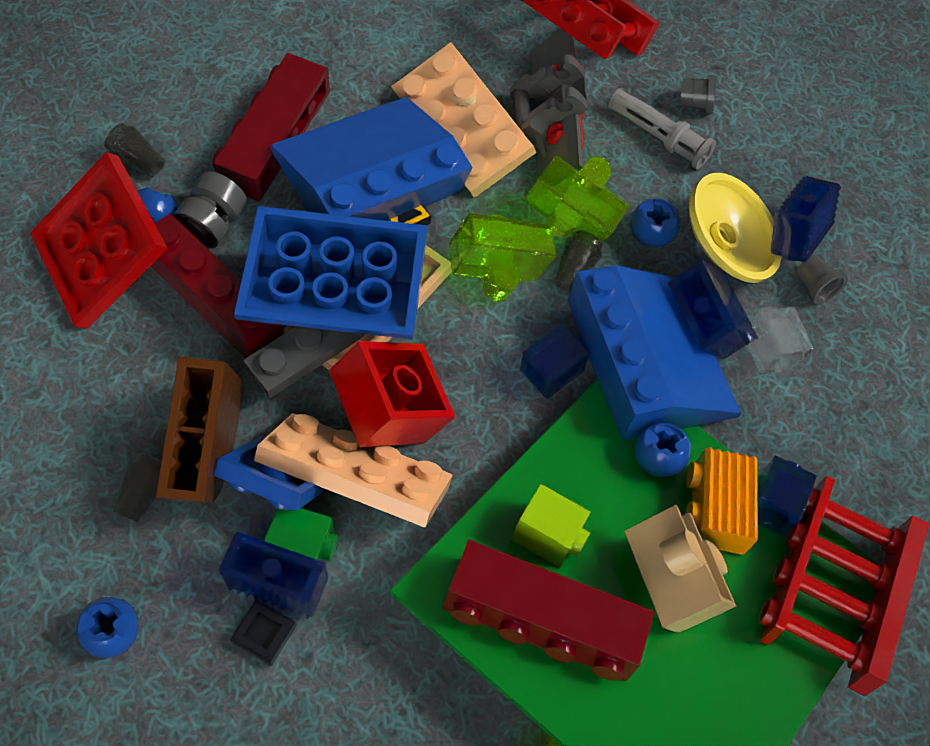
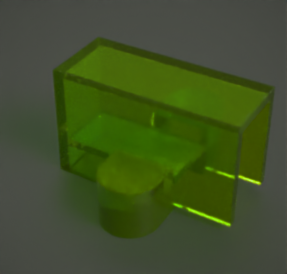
M556 155L523 200L548 218V228L553 234L560 237L571 234L593 250L614 232L630 206L604 187L611 176L612 170L609 162L599 156L589 158L578 171Z
M468 213L449 242L452 274L482 278L483 290L486 296L495 302L505 301L518 286L519 280L536 281L556 257L552 225L508 219L499 214L487 216Z

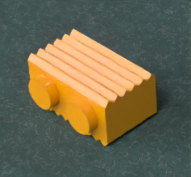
M705 448L696 462L692 461L687 470L686 486L693 489L692 501L687 505L685 514L691 513L703 541L708 540L712 542L718 550L745 555L758 540L757 458L755 456L748 457L746 454L739 455L737 452L731 454L729 451L722 452L720 449Z

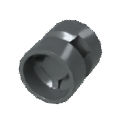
M208 171L202 174L192 188L191 196L184 199L173 216L206 248L213 249L219 245L230 228L229 223H233L247 204V199L242 189L232 180L219 173Z

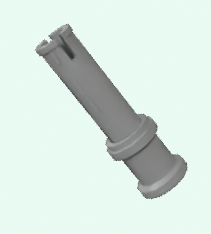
M624 88L617 89L610 99L608 107L611 110L618 112L638 127L663 141L666 151L669 153L676 152L692 162L691 165L694 169L699 170L713 153L716 140L703 138L692 131L690 124L685 121L674 122L652 106L627 92Z

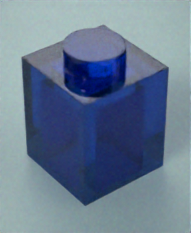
M560 324L523 352L520 371L548 399L584 372L590 353L578 335L571 334Z
M775 455L757 480L758 524L785 537L802 519L817 475L803 469L795 462L784 460Z

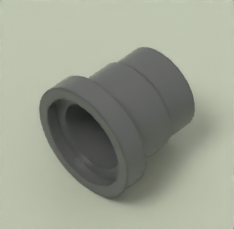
M710 75L709 79H683L680 107L706 109V113H713L717 76Z
M813 255L807 258L796 271V276L810 291V299L817 305L823 304L837 296L848 280L841 270H834L820 255Z

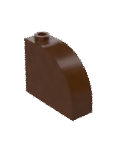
M178 357L156 497L206 504L213 503L218 497L225 480L214 476V471L218 458L233 451L244 382L226 362Z

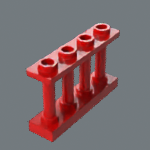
M521 0L603 59L611 57L618 43L635 55H641L660 24L659 21L628 0Z
M826 475L816 488L811 485L808 486L799 502L798 509L803 511L801 521L795 522L786 539L785 545L791 548L788 558L782 559L774 573L772 583L778 585L775 596L768 598L760 613L759 622L764 624V628L759 641L769 645L786 630L847 661V667L852 669L847 688L867 696L888 680L930 523L912 515L899 528L893 526L891 529H888L829 500L835 479ZM823 517L882 545L881 550L886 552L884 562L878 566L818 536ZM811 553L871 582V588L875 589L873 600L866 604L806 574L805 570ZM798 591L858 620L859 626L864 629L861 641L854 644L793 613L792 609Z

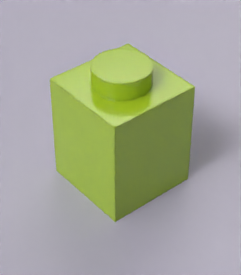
M540 484L521 516L511 540L560 568L568 553L577 557L584 546L590 532L582 527L591 512Z

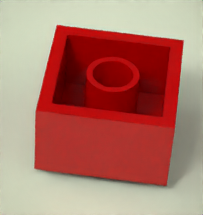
M358 341L329 369L359 447L423 444L455 418V414L423 343Z

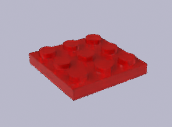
M105 152L30 232L73 325L88 329L168 249L119 156L109 152Z

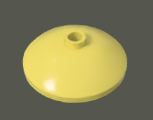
M711 173L700 179L694 185L690 194L689 218L693 233L707 257L724 273L744 282L758 283L774 275L781 263L782 244L776 223L763 201L750 187L731 175Z

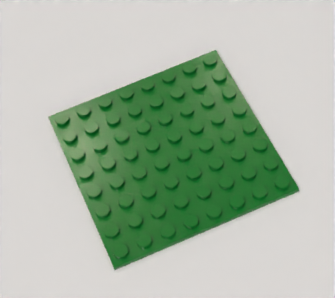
M598 379L390 590L389 594L560 746H789L845 661L786 630L769 645L759 641L764 628V624L759 622L760 613L768 598L775 596L778 585L772 583L774 573L782 559L788 558L791 548L785 545L786 539L795 522L801 521L803 511L798 509L799 503L757 471L758 540L745 555L719 550L728 570L723 577L736 607L680 633L664 629L624 531L674 505L678 506L681 516L685 515L687 505L692 501L693 489L686 486V475L692 461L696 462L705 448L720 449L722 452L729 451L731 454L733 452L699 426L683 428L681 430L686 433L691 444L690 459L687 466L677 475L667 478L649 475L639 466L634 455L637 438L621 440ZM540 484L591 512L582 527L590 532L584 546L577 557L568 553L560 568L511 540L521 516ZM821 522L818 536L878 566L880 565L825 522ZM468 539L653 610L652 623L638 669L627 681L622 679L619 681L607 680L597 676L592 671V667L576 661L561 662L548 656L545 653V649L528 642L524 644L512 643L503 639L495 629L480 623L476 626L467 625L453 618L451 612L442 608ZM811 553L805 570L806 574L866 604L873 600L875 589L871 588V582ZM798 591L792 609L793 613L854 644L858 642L864 631L859 626L858 620Z

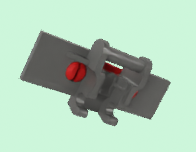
M562 29L531 51L532 75L524 74L510 88V96L514 101L515 123L529 141L536 145L538 189L542 192H545L584 167L582 116L583 112L588 110L585 68L575 58L574 38ZM531 98L536 100L543 98L544 103L530 112L529 100Z

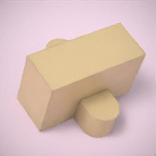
M674 505L624 531L664 629L680 633L736 607L723 577L728 572L724 558L712 542L702 540L690 512L681 516L678 506Z

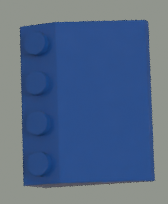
M407 97L271 144L270 147L307 212L389 221V219L421 205L425 207L462 191L473 168L453 135Z
M258 206L234 317L237 320L413 340L425 259L427 225Z
M617 265L577 271L567 302L621 440L637 438L638 434L647 426L662 421L677 425L680 429L739 418L741 411L680 278Z

